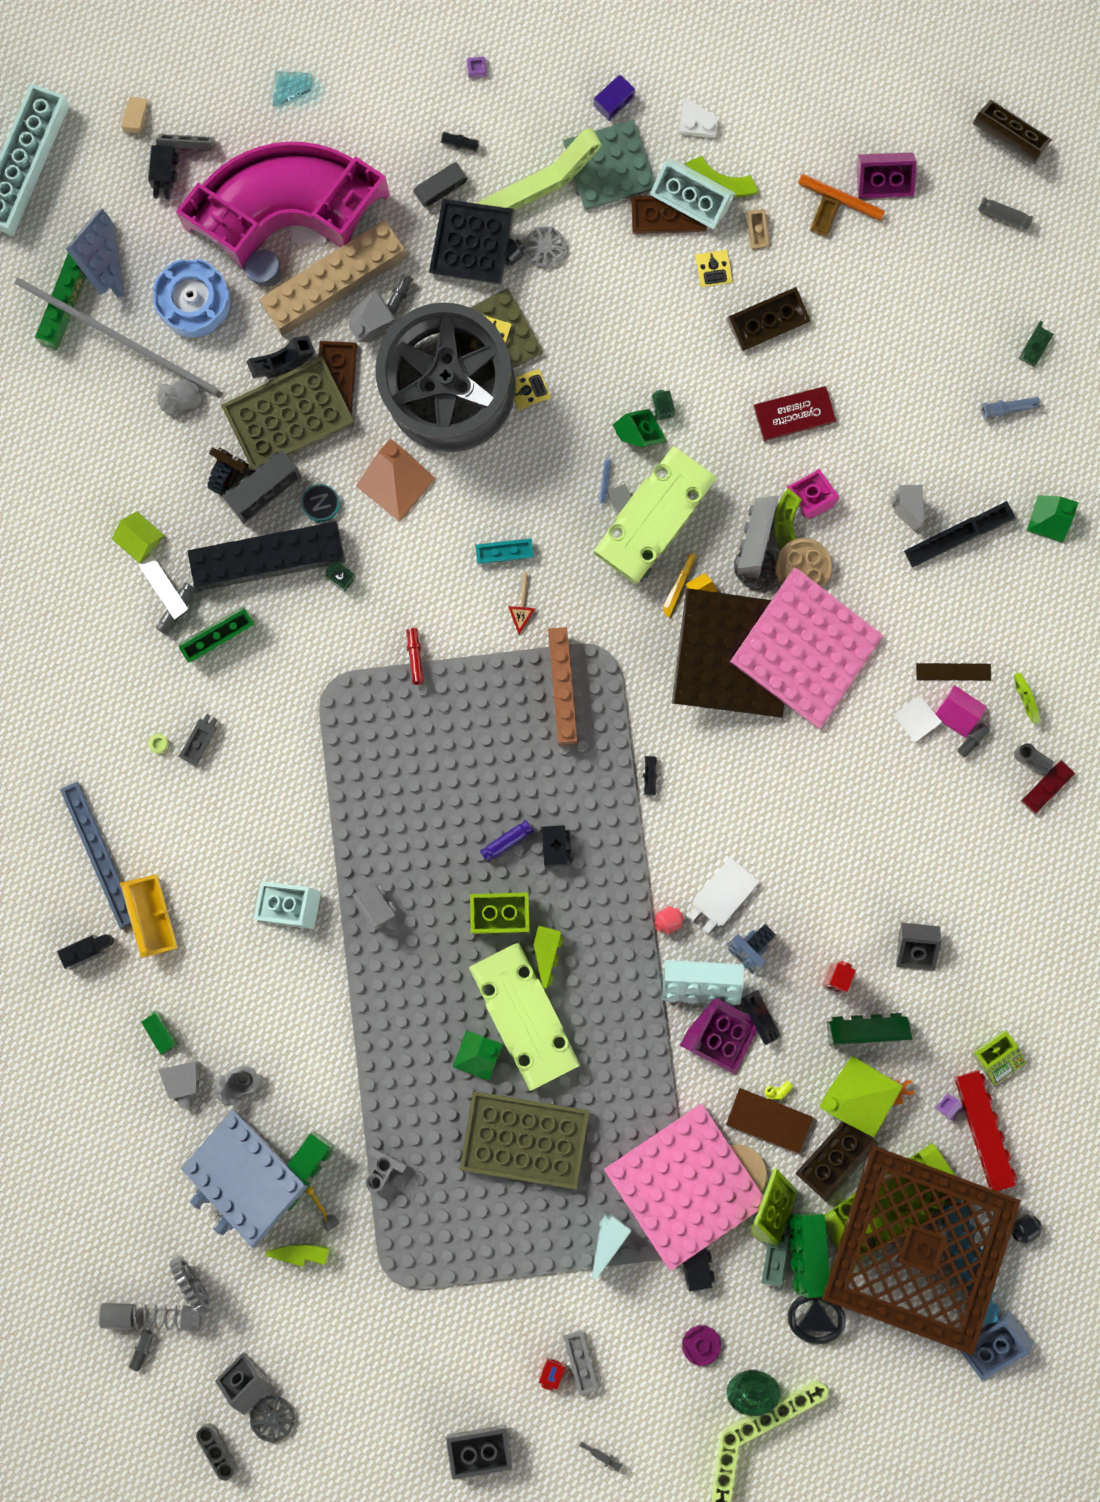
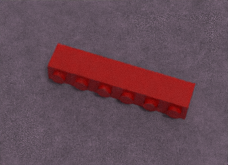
M974 1070L954 1076L988 1187L992 1190L1000 1191L1016 1186L1015 1180H1017L1015 1170L1011 1169L1009 1165L1011 1157L1008 1150L1004 1149L1002 1143L1005 1142L1004 1135L1001 1130H998L996 1123L999 1120L996 1112H992L990 1105L992 1104V1098L989 1092L986 1093L984 1074L980 1073L979 1070Z

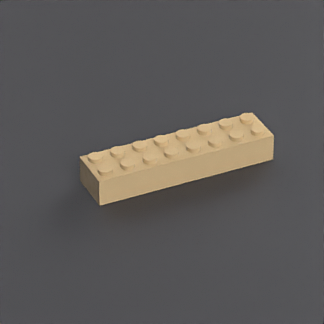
M383 220L259 298L260 303L281 336L405 259V249L387 222Z

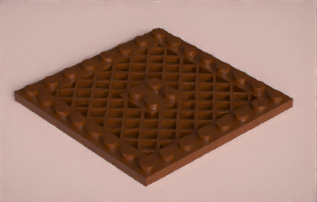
M871 1145L822 1300L973 1355L1021 1200ZM885 1172L891 1173L884 1177ZM897 1176L909 1181L901 1185ZM893 1177L897 1187L889 1191L885 1181ZM917 1184L923 1185L928 1188L919 1191ZM912 1185L916 1194L907 1198L903 1188ZM882 1186L885 1193L878 1196L880 1187ZM935 1190L946 1195L938 1198ZM900 1191L903 1200L895 1204L891 1194ZM930 1191L934 1201L926 1204L922 1195ZM887 1197L891 1206L883 1210L879 1200ZM918 1197L922 1207L913 1210L909 1201ZM953 1197L963 1200L964 1202L956 1205V1202ZM948 1198L952 1208L944 1211L940 1202ZM906 1204L909 1213L901 1217L897 1207ZM936 1204L940 1214L932 1217L928 1208ZM972 1204L982 1207V1209L975 1212ZM876 1205L878 1213L872 1215L874 1206ZM967 1205L971 1214L963 1218L959 1209ZM893 1210L897 1219L889 1223L885 1213ZM924 1210L928 1220L919 1223L916 1214ZM955 1211L958 1221L950 1224L947 1215ZM985 1212L989 1222L981 1225L977 1216ZM881 1216L885 1225L876 1229L872 1220ZM912 1217L915 1225L908 1223L906 1228L903 1220ZM943 1218L947 1227L938 1231L934 1221ZM973 1218L977 1228L969 1231L965 1222ZM899 1223L903 1232L895 1236L891 1226ZM930 1224L934 1232L922 1227ZM961 1224L965 1234L957 1237L953 1228ZM868 1225H870L872 1232L866 1234ZM990 1226L988 1234L986 1236L984 1228ZM887 1229L891 1238L882 1242L879 1232ZM949 1231L953 1240L946 1243L948 1237L940 1234ZM979 1231L983 1241L975 1244L971 1235ZM875 1235L878 1245L870 1248L866 1239ZM904 1237L900 1247L897 1240ZM967 1237L971 1247L963 1250L959 1241ZM893 1242L897 1252L888 1255L885 1246ZM863 1243L866 1251L860 1253V1249ZM955 1244L959 1253L950 1256L947 1247ZM984 1245L982 1253L980 1255L977 1248ZM881 1248L885 1258L876 1262L872 1252ZM974 1251L977 1260L969 1264L965 1254ZM944 1252L947 1259L940 1262L942 1254ZM869 1255L872 1264L864 1268L860 1258ZM896 1256H898L896 1262L903 1264L897 1268L894 1267L891 1261ZM961 1257L965 1266L957 1270L953 1260ZM887 1261L891 1271L882 1275L879 1265ZM856 1262H857V1265H858V1267H859L860 1270L857 1271V1272H855V1273H853L854 1268H855V1265H856ZM949 1263L953 1272L944 1276L941 1266ZM978 1264L976 1273L974 1274L971 1267ZM910 1267L920 1270L922 1272L913 1275ZM875 1268L879 1277L870 1281L866 1272ZM906 1269L910 1278L901 1282L897 1272ZM968 1270L971 1279L963 1283L959 1274ZM938 1272L940 1279L932 1282L929 1274L936 1276ZM862 1274L866 1284L857 1287L853 1278ZM893 1275L897 1284L889 1288L885 1278ZM924 1275L928 1285L919 1288L916 1279ZM955 1276L959 1285L951 1289L947 1280ZM881 1281L885 1290L876 1294L872 1285ZM912 1282L916 1291L907 1295L904 1285ZM943 1282L947 1292L938 1295L934 1286ZM972 1284L970 1292L968 1294L966 1286ZM868 1287L872 1296L860 1291ZM900 1288L903 1298L895 1301L891 1292ZM931 1289L935 1298L926 1302L922 1292ZM961 1289L965 1299L957 1302L953 1293ZM887 1294L891 1303L879 1298ZM918 1295L922 1304L914 1308L910 1298ZM949 1296L953 1305L944 1308L941 1299ZM906 1301L909 1310L898 1305ZM937 1302L941 1311L932 1315L928 1306ZM966 1303L964 1311L962 1313L959 1306ZM924 1308L928 1317L916 1312ZM956 1309L959 1318L951 1322L947 1312ZM943 1315L946 1323L935 1319Z

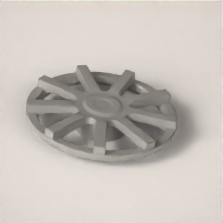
M551 226L536 227L526 236L524 242V251L527 258L533 264L542 267L552 266L559 262L566 249L562 233ZM548 230L546 238H543L540 231ZM551 231L558 235L552 240H549ZM536 232L540 238L539 241L531 237ZM561 239L562 246L553 245L554 242ZM528 241L536 243L537 246L527 248ZM552 249L562 250L560 256L557 257ZM538 250L536 255L531 258L528 252ZM540 254L544 255V264L536 262ZM550 254L555 261L547 263V255Z

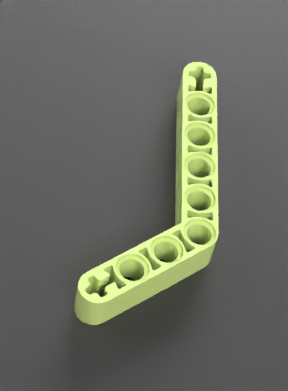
M588 128L581 132L551 166L477 202V204L516 210L566 185L602 147L594 129Z
M820 1380L811 1381L722 1430L711 1495L712 1502H718L716 1499H720V1490H723L725 1500L722 1502H731L739 1446L825 1400L828 1390L823 1382ZM817 1386L821 1389V1390H820V1392H821L820 1395H817V1393H814V1392H815V1387H817ZM807 1391L810 1393L813 1399L810 1400L809 1396L806 1394ZM800 1395L804 1396L805 1402L802 1405H797L795 1399ZM781 1405H786L788 1411L783 1415L779 1414L778 1408ZM769 1415L770 1421L767 1424L760 1423L761 1416ZM746 1424L753 1426V1430L748 1434L742 1431L743 1426ZM726 1435H735V1440L732 1443L725 1442ZM724 1455H731L732 1460L730 1463L725 1464L722 1462ZM727 1475L729 1481L726 1484H721L719 1482L720 1476Z

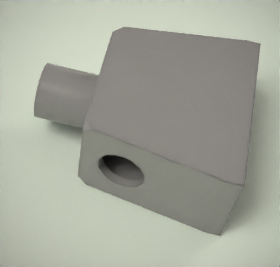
M194 1061L158 1069L168 1098H179L181 1109L192 1107L190 1095L199 1093V1062Z

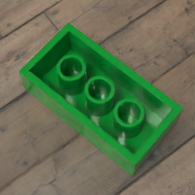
M316 1131L311 1132L290 1160L288 1166L309 1187L310 1183L308 1180L311 1177H316L322 1168L320 1166L321 1162L329 1159L334 1152L331 1149L334 1145ZM298 1199L292 1204L288 1211L294 1208V1206L298 1202Z
M812 1211L790 1213L787 1225L788 1229L791 1230L789 1247L793 1255V1259H791V1269L794 1271V1279L792 1280L793 1290L797 1295L807 1298L822 1297L830 1274L825 1214Z

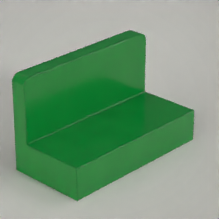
M154 1011L151 1013L152 1015L142 1020L141 1023L160 1055H163L179 1044L159 1011Z

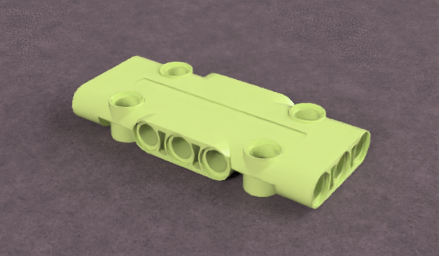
M672 447L660 464L655 467L650 477L643 481L618 514L616 522L610 526L608 532L594 549L593 553L628 580L638 584L648 569L655 563L660 553L662 554L691 517L694 508L716 481V477L682 451ZM659 471L666 472L667 476L664 478H660L657 475V473ZM695 493L698 498L691 500L688 498V494ZM618 530L622 533V536L615 538L611 533ZM644 553H650L653 556V558L651 560H645L642 557V555Z
M519 942L469 967L486 1002V1007L510 1055L513 1056L529 1091L580 1066L563 1031V1027ZM522 967H527L530 970V974L526 978L519 976V970ZM489 984L495 988V992L491 996H487L484 993L485 986ZM557 1037L564 1038L565 1046L559 1049L554 1046V1040ZM527 1055L530 1058L528 1066L520 1065V1056Z

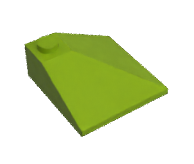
M852 1055L827 1091L819 1108L860 1131L875 1137L903 1085Z
M773 1169L756 1219L751 1226V1235L758 1241L776 1246L780 1244L798 1193L797 1189L778 1169Z

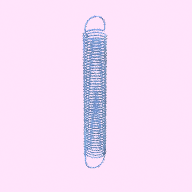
M610 459L609 461L604 460L602 476L604 484H601L600 503L604 501L603 496L605 497L604 503L607 500L606 494L608 492L609 472L612 463Z

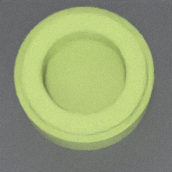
M156 734L149 740V748L156 754L166 752L169 747L168 739L161 734Z

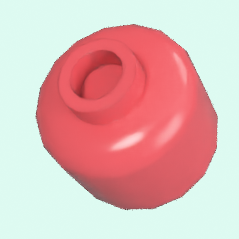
M668 906L656 913L654 926L658 932L662 931L664 934L670 935L682 927L684 918L678 908Z

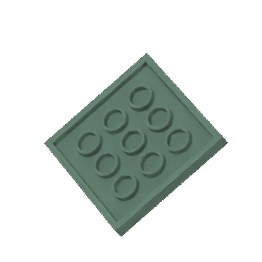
M634 120L596 130L595 133L602 147L574 176L584 210L651 191L654 181ZM577 136L563 140L565 150Z

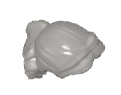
M181 381L172 386L161 384L159 386L157 402L160 405V409L169 415L175 414L177 411L193 410L201 404L202 396L198 385L190 381Z
M250 1066L234 1068L226 1076L219 1075L214 1090L216 1098L224 1106L236 1104V1099L256 1092L260 1085V1078L256 1075L255 1069Z

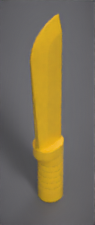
M689 554L683 570H680L664 603L663 611L669 618L696 559L695 554Z

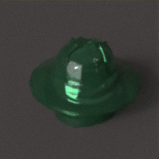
M756 1369L736 1374L730 1380L726 1389L727 1400L731 1407L740 1414L750 1417L770 1413L780 1400V1387L776 1380L769 1374Z

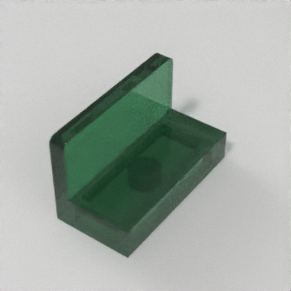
M1041 320L1018 359L1033 367L1036 366L1053 336V333L1041 327L1043 324Z

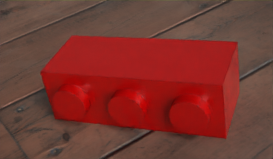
M845 961L831 964L822 986L837 993H846L849 990L856 970L852 968V964Z

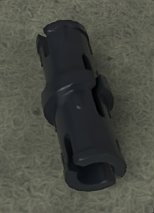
M444 131L442 133V144L452 145L457 149L463 148L475 152L478 151L479 140L464 137L462 134L454 135Z
M645 756V773H643L644 795L647 796L656 795V778H658V774H656L657 757Z

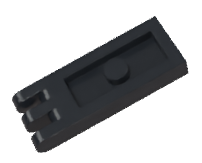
M758 990L742 997L741 1000L763 1043L768 1045L779 1039L780 1033Z

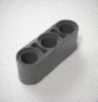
M455 162L420 183L413 192L423 207H428L462 186L468 180V177L459 164Z
M206 1423L197 1431V1441L217 1477L222 1481L230 1480L237 1471V1464L215 1425ZM204 1429L211 1432L210 1439L204 1438L202 1434ZM212 1448H219L221 1456H215ZM228 1465L231 1468V1474H225L222 1471V1466Z

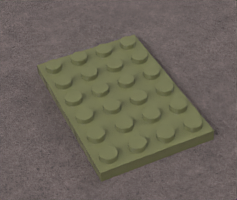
M322 356L221 405L253 472H255L259 465H265L270 461V457L276 452L280 453L283 450L289 456L355 424Z
M473 1091L460 1170L577 1190L589 1110Z

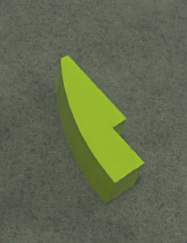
M306 1243L291 1244L270 1249L266 1252L265 1256L301 1267L306 1265L307 1260L325 1265L331 1247Z

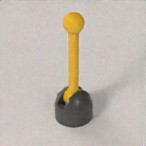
M308 1187L306 1193L311 1195L323 1214L322 1225L326 1232L336 1227L339 1221L334 1215H327L313 1193L314 1189Z

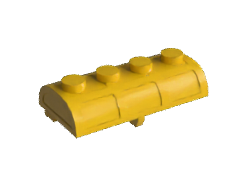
M157 874L121 882L120 887L123 892L140 958H147L177 949Z

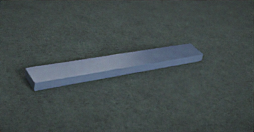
M77 781L61 788L60 791L120 929L131 925V921L120 887L122 881L82 788Z

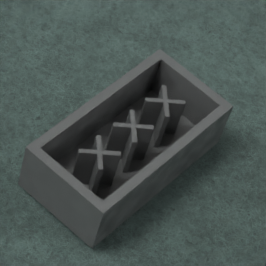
M282 450L280 453H274L270 457V461L265 465H259L255 469V473L250 477H244L236 488L229 489L223 499L244 524L299 480L301 475L295 464Z

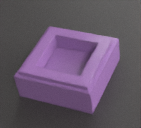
M485 56L467 58L469 78L487 77Z

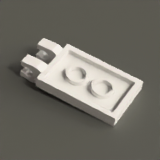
M729 857L692 901V905L695 907L687 918L693 922L702 912L710 919L701 929L708 934L715 925L718 927L724 925L757 886L759 881Z

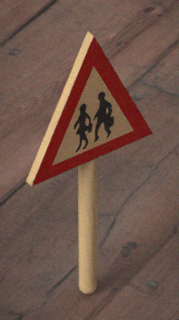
M524 572L520 607L508 606L518 635H520L536 608L524 607L527 572Z

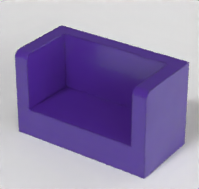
M619 74L594 97L593 106L610 121L635 97L636 89Z

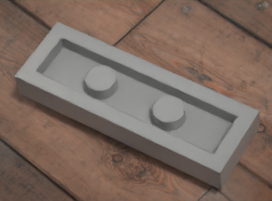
M583 1330L563 1335L579 1395L597 1391L598 1386Z

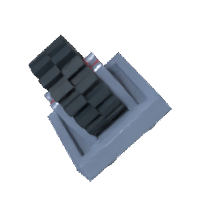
M764 924L758 931L752 930L744 939L737 934L726 945L729 947L728 951L734 957L738 956L743 961L742 964L745 969L755 972L766 963L760 956L770 947L768 943L776 934Z

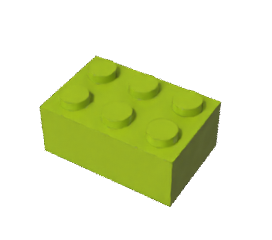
M529 893L470 894L471 934L530 933Z

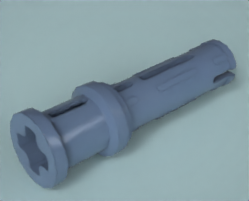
M1037 396L1009 402L998 400L997 403L991 404L985 402L981 405L982 416L986 420L993 416L1004 417L1006 413L1040 409L1041 405H1038L1040 398Z

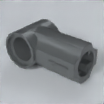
M1030 743L1018 746L1014 751V757L1017 761L1024 762L1044 776L1053 766L1054 761L1037 751ZM1023 748L1028 751L1027 758L1022 755Z

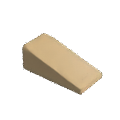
M129 96L121 126L123 132L142 134L148 99Z
M765 209L746 211L751 249L769 247Z

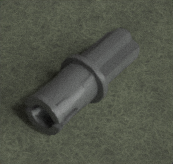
M981 723L957 749L958 753L962 757H966L976 746L980 745V741L990 732V729Z
M143 1330L138 1345L134 1347L135 1352L129 1364L130 1369L140 1371L146 1355L149 1354L148 1350L155 1336L154 1333Z

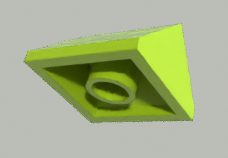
M137 511L120 520L112 540L140 564L162 541L165 535Z

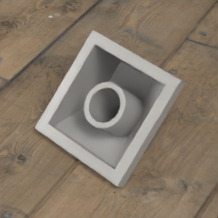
M374 289L350 311L349 328L358 342H372L396 320L377 289Z

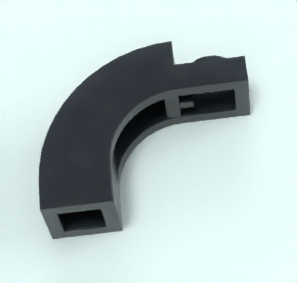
M309 335L292 338L284 348L275 353L249 358L246 363L253 379L265 376L269 379L301 366L313 356L315 350Z

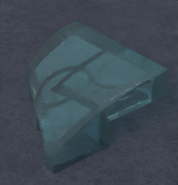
M276 71L272 106L277 107L311 93L312 73Z

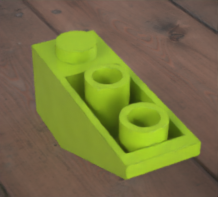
M538 926L534 949L542 987L547 989V985L551 986L554 974H551L552 966H557L559 955H556L557 947H562L564 937L561 936V931Z

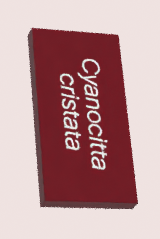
M826 386L753 405L763 441L836 423Z

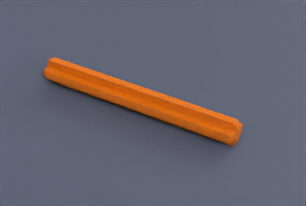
M802 174L799 179V185L840 201V203L879 221L882 220L885 214L883 209L805 174Z

